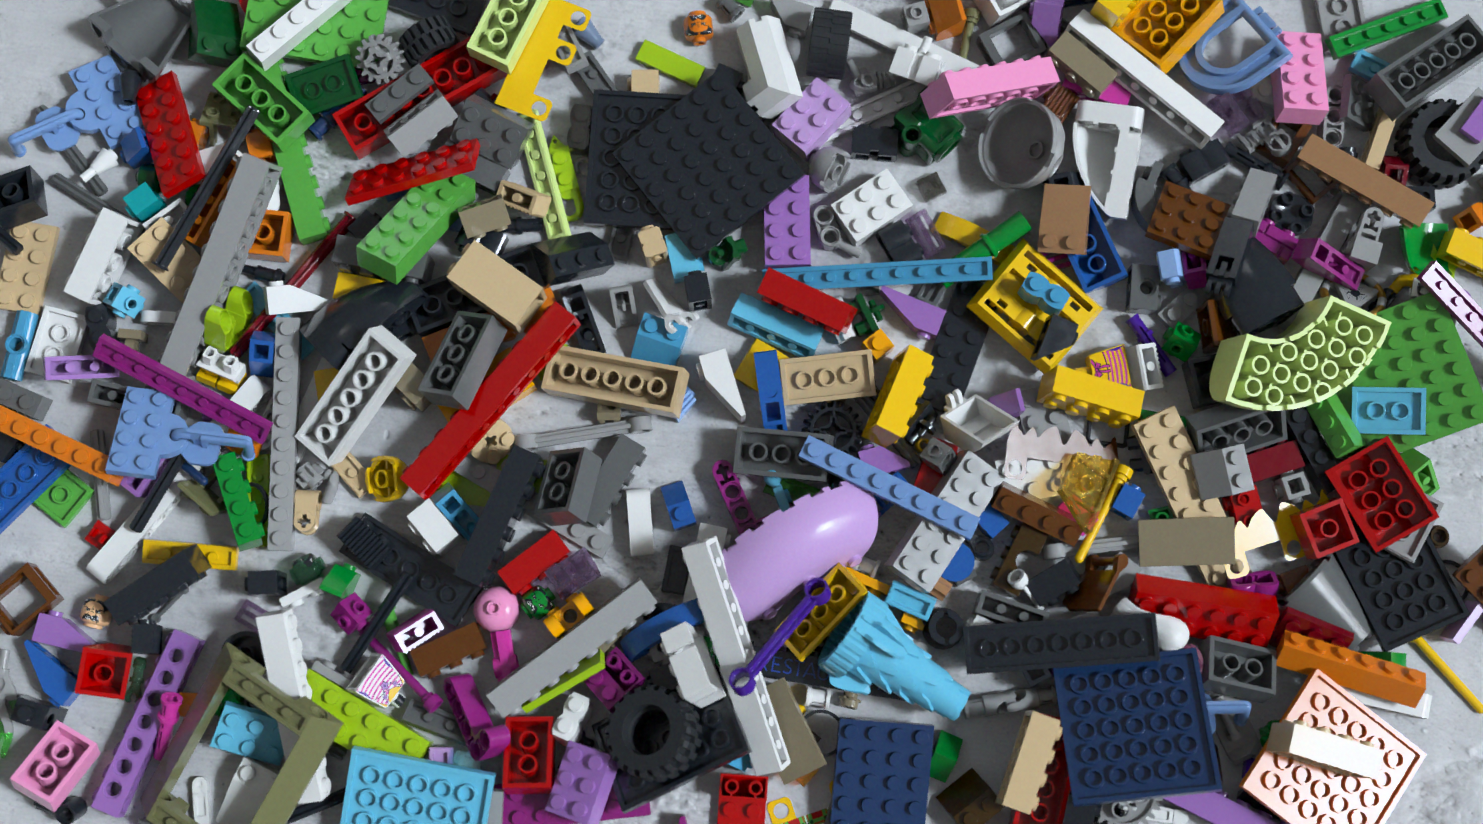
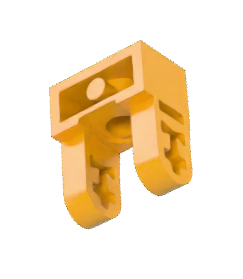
M583 592L573 593L565 600L567 604L561 609L557 606L546 614L548 617L543 622L555 638L560 637L595 610ZM569 610H575L578 615L577 620L573 623H568L565 620V614Z

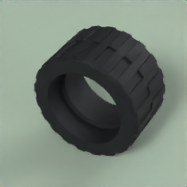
M819 7L814 8L806 67L807 76L837 80L844 79L852 12Z

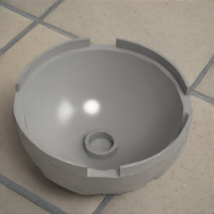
M1020 97L1003 102L987 117L989 122L984 132L979 134L977 144L978 161L983 173L989 180L1003 188L1020 190L1034 187L1044 182L1056 172L1064 157L1065 133L1061 121L1048 107L1033 99Z

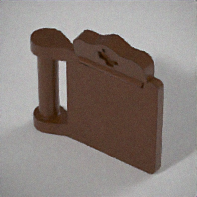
M1117 554L1114 557L1087 556L1085 571L1083 574H1079L1083 579L1078 584L1080 589L1070 595L1066 593L1062 604L1069 611H1101L1119 573L1128 565L1127 555ZM1099 566H1113L1112 570H1096Z

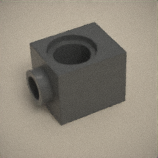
M934 437L931 438L920 454L926 466L943 476L947 474L958 458L950 446Z

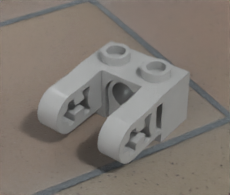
M1376 207L1368 208L1361 216L1357 217L1339 250L1341 254L1365 270L1364 273L1378 264L1383 243L1378 242L1384 222V214ZM1371 214H1373L1374 219L1377 220L1374 223H1372L1371 219L1368 218V216H1370Z

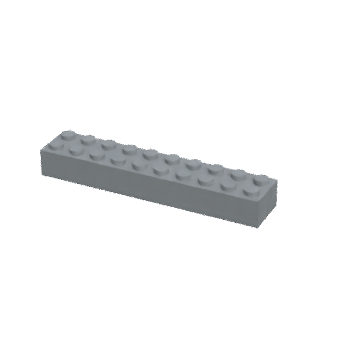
M243 153V156H240L236 162L235 168L237 171L234 178H231L228 182L227 196L219 205V216L217 221L213 222L210 227L209 234L211 236L208 243H205L201 250V261L193 270V281L191 286L187 287L184 292L183 298L185 301L182 308L175 315V326L168 333L166 338L167 346L165 351L161 352L157 361L191 380H196V374L200 370V367L196 366L207 348L204 344L205 315L213 304L225 309L228 295L231 289L237 285L249 255L248 251L253 245L283 170V167L247 153Z

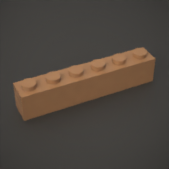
M1313 133L1295 159L1299 161L1298 166L1307 171L1313 169L1319 173L1318 177L1328 183L1331 180L1339 184L1338 188L1349 195L1351 192L1360 196L1359 201L1368 206L1374 204L1380 208L1385 216L1391 218L1393 215L1400 219L1399 223L1408 229L1420 227L1435 204Z

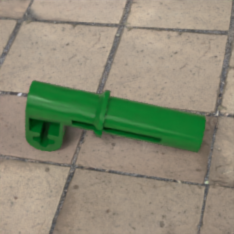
M1017 211L987 234H980L978 240L950 259L989 256L996 258L999 251L1025 236L1032 228L1022 213ZM956 282L942 284L947 289Z

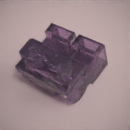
M1250 88L1234 94L1226 92L1222 95H1217L1206 104L1213 113L1225 121L1221 127L1225 128L1229 138L1251 127L1253 123L1267 115V112L1256 97L1249 101L1254 95Z

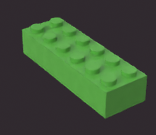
M459 174L411 188L356 246L358 265L397 285L460 217L458 208L472 204L476 199L475 180Z

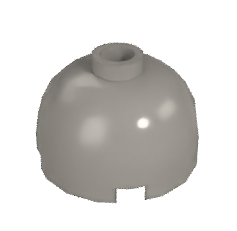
M826 146L813 153L808 161L809 177L812 183L827 193L835 191L832 189L837 183L840 186L848 174L851 163L847 159L848 157L851 158L850 154L835 146Z

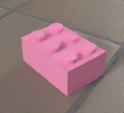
M57 720L10 778L14 789L55 812L100 755L98 745Z

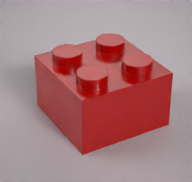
M1342 498L1329 499L1289 515L1306 559H1318L1360 542Z

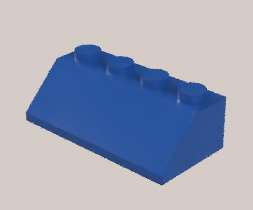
M1091 197L1087 254H1067L1085 294L1109 287L1129 277Z

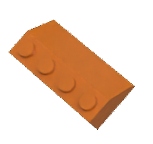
M923 0L925 1L930 19L928 30L930 35H934L935 42L962 34L967 19L961 0Z

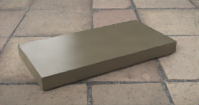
M1233 516L1137 519L1140 567L1236 564Z
M785 677L767 685L766 688L791 761L786 768L778 772L783 784L786 785L826 765L827 762Z

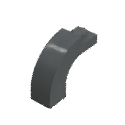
M1156 160L1151 167L1147 165L1142 178L1138 177L1134 182L1131 196L1133 215L1145 232L1157 205L1154 197V187L1164 165Z

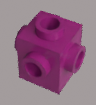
M354 592L340 601L330 616L347 635H350L356 630L361 632L369 623L367 620L373 612Z

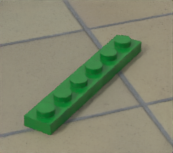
M1430 0L1330 36L1325 39V43L1333 60L1444 21L1449 16L1441 0Z

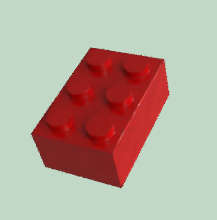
M553 716L506 717L505 725L508 727L511 737L509 745L504 750L502 788L506 794H551L555 779L556 739L552 733L555 723Z

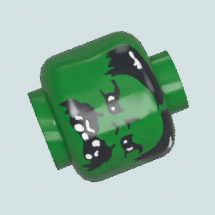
M536 585L522 595V603L520 605L530 619L534 617L540 620L555 608L553 600L556 597L549 587L544 589L542 586Z

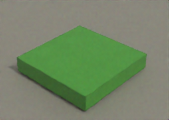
M67 469L33 503L61 526L67 528L95 494V490Z

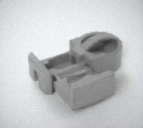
M1265 115L1253 123V130L1244 136H1241L1240 133L1237 135L1238 141L1249 154L1254 152V148L1261 144L1263 146L1265 141L1272 155L1284 157L1291 152L1293 144L1290 136L1282 128L1277 130L1270 123L1272 122L1270 115ZM1283 140H1287V141H1288V144L1285 145V143L1283 142ZM1277 141L1282 149H1274L1272 146Z

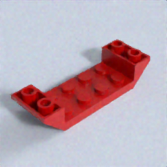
M721 773L717 824H765L768 776Z

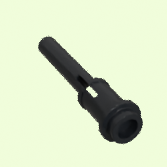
M245 264L241 272L254 276L256 280L266 282L283 280L284 283L286 273L282 272V269L277 268V270L261 265L254 267Z

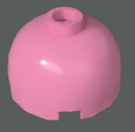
M492 586L483 590L477 596L473 614L476 622L483 629L493 633L510 630L517 623L521 609L518 597L511 590L502 586Z

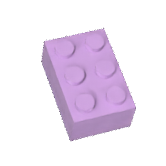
M818 77L802 92L803 97L788 107L772 124L774 136L806 162L852 115L851 104Z

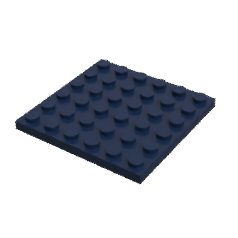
M1196 648L1161 651L1160 661L1052 668L1073 807L1222 792Z

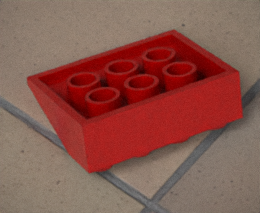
M1388 436L1325 471V474L1343 499L1344 504L1375 553L1439 518L1438 513Z

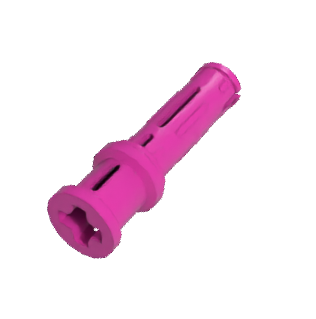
M175 692L163 693L160 698L162 707L157 715L160 723L153 754L154 759L161 761L173 737L174 725L179 721L180 717L178 709L182 704L183 698Z

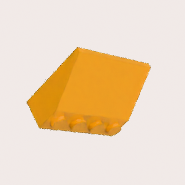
M1139 0L1118 28L1114 25L1111 31L1158 69L1167 74L1224 13L1223 0Z

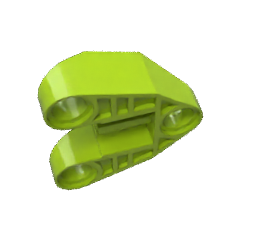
M235 285L228 295L225 309L214 304L210 306L204 320V344L206 347L211 346L216 348L218 353L224 354L249 327L254 312L252 295L248 290Z

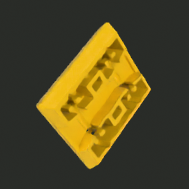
M1022 238L993 272V280L986 281L966 307L1045 374L1058 365L1073 345L1051 354L1049 358L1043 357L1035 361L1030 359L1035 347L1023 337L1026 335L1033 338L1032 342L1036 345L1046 317L1050 315L1044 313L1038 305L1024 301L1017 293L1029 272H1031L1026 268L1028 264L1036 270V273L1044 276L1050 284L1059 285L1070 294L1068 301L1058 316L1079 325L1076 331L1078 333L1077 340L1103 310V307L1088 294H1085L1078 285ZM986 299L991 301L989 303L990 306L999 308L997 312L1000 314L1004 313L1009 317V320L1005 322L984 303ZM1000 299L1005 303L1006 307L1003 308L997 304L998 300ZM1071 302L1078 306L1079 309L1074 310L1070 306Z

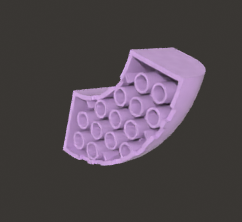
M848 481L840 482V487L832 490L827 486L822 488L813 497L808 494L793 502L794 506L784 512L779 509L762 520L764 523L753 532L751 529H748L735 539L737 544L723 549L722 554L728 580L737 597L744 621L769 620L777 614V610L794 595L803 590L809 580L826 576L838 563L842 564L845 568L849 566L855 567L860 564L862 557L874 542L877 532L878 511L874 495Z

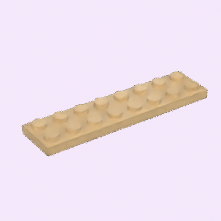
M1171 405L1131 425L1174 518L1226 517L1218 498L1200 500L1189 456L1197 452L1175 405ZM1235 559L1236 564H1230L1231 572H1242L1243 562L1240 559ZM1224 564L1196 565L1205 584L1226 587L1228 576Z

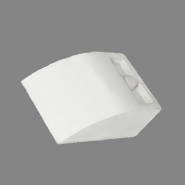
M955 389L952 392L953 395L949 393L945 396L947 405L943 408L946 413L940 416L945 438L959 448L972 452L983 448L1015 428L1020 422L977 394L969 399H965L962 397L959 389Z

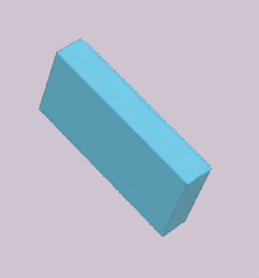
M893 580L884 602L928 621L937 598Z

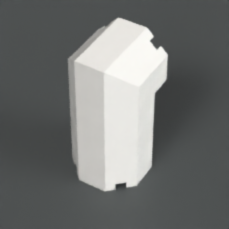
M766 15L761 17L762 21L756 22L755 18L747 20L736 31L738 44L748 74L747 82L742 87L746 101L751 107L755 105L759 109L756 113L760 117L773 119L801 99L803 94L780 19Z

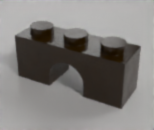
M1024 522L1020 523L1019 526L1015 525L1010 534V537L1013 538L1010 545H1005L1000 554V558L1003 559L1000 566H995L989 578L992 579L990 585L1014 598L1019 597L1021 590L1014 589L1007 580L1008 575L1013 570L1018 569L1016 558L1021 552L1029 553L1035 557L1038 556L1049 534Z

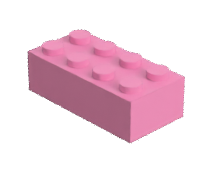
M1282 31L1276 37L1293 54V57L1271 73L1275 122L1320 125L1329 111L1321 34Z

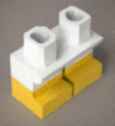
M211 346L206 348L196 366L200 367L199 372L196 374L197 381L213 388L217 386L218 390L232 396L247 380L246 364L238 361V358L235 356H225L218 353L217 349Z

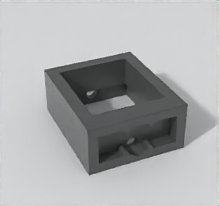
M1026 11L978 35L976 44L989 66L1003 62L991 38L1019 24L1022 25L1035 50L1017 59L1022 58L1026 61L1035 56L1044 57L1047 51V43L1042 36H1039L1032 25V17H1028Z

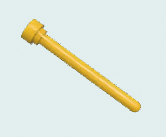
M1124 464L1116 465L1113 471L1114 481L1096 514L1099 520L1087 532L1075 555V562L1082 563L1122 484L1130 481L1134 473L1130 467Z
M1422 637L1410 641L1420 648L1474 710L1479 714H1483V704Z

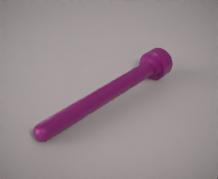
M374 637L370 643L374 651L378 654H383L404 681L422 699L423 708L429 714L436 711L443 703V699L437 693L428 692Z

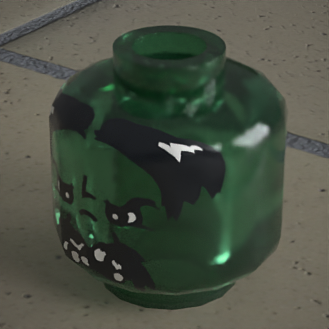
M308 553L294 560L289 572L297 586H305L321 577L324 578L323 570L327 569L321 556L316 557L314 554Z

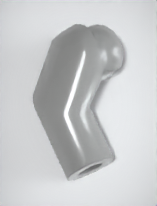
M326 469L323 477L328 483L321 501L326 504H332L338 490L339 475L335 470Z

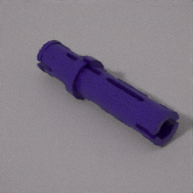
M1137 313L1128 319L1126 323L1137 336L1136 340L1138 343L1154 342L1156 344L1157 357H1159L1158 361L1160 362L1159 366L1164 377L1166 378L1175 372L1177 368L1153 337V331L1151 329L1148 330L1139 314Z

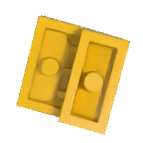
M756 338L733 375L737 381L759 393L754 352L776 349ZM777 350V357H778V364H779V371H780V362H779V360H781V359H790V358L787 357L786 355H784L783 353H781L780 351Z

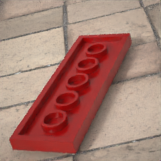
M172 70L159 77L154 83H149L140 88L136 97L162 195L168 199L204 179L206 176L177 74Z
M477 138L472 140L465 139L455 145H444L437 150L420 152L410 158L403 157L389 164H379L372 169L358 170L352 175L345 200L348 206L473 171L475 170L481 145Z

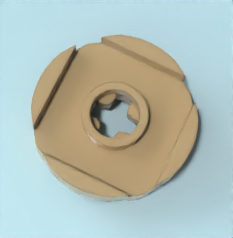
M499 418L470 453L481 462L498 463L500 459L509 453L515 441L511 428L504 420ZM495 435L494 442L487 444L486 437Z

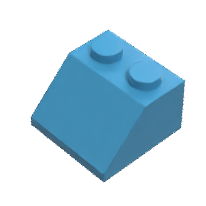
M644 312L631 358L677 366L689 333L688 327L673 322V326L677 331L671 334L666 330L663 318Z

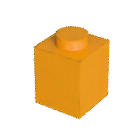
M881 328L861 344L862 350L872 349L874 365L891 353L895 347Z

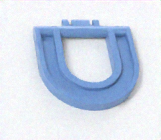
M1223 0L1224 13L1179 60L1184 76L1193 86L1210 94L1228 95L1238 93L1252 87L1293 57V54L1276 37L1281 34L1282 29L1264 12L1261 6L1252 10L1244 0ZM1242 17L1267 43L1241 63L1230 68L1214 67L1207 63L1203 57L1207 43Z

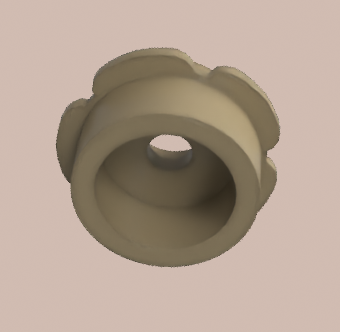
M844 692V695L839 696V706L857 710L861 700L857 699L858 695L855 693Z

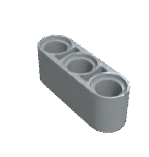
M1332 85L1327 89L1329 111L1320 125H1317L1316 135L1325 141L1326 137L1331 138L1333 141L1332 145L1336 147L1342 143L1344 134V121L1339 118L1343 88L1340 85ZM1329 94L1335 96L1336 101L1331 100ZM1327 116L1333 117L1335 123L1330 122Z

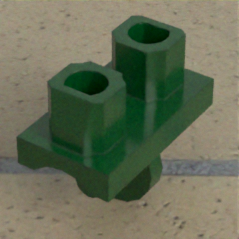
M732 235L725 237L719 246H715L708 252L709 262L714 266H721L722 272L728 270L735 262L741 259V254H745L748 251L745 240L742 238L734 241Z
M862 293L856 295L854 300L848 304L858 309L855 316L860 314L863 321L855 324L854 329L858 337L869 334L871 336L879 330L873 316H875L877 322L882 321L883 317L880 312L884 311L885 307L883 304L877 306L874 299L868 301L871 308L869 310Z

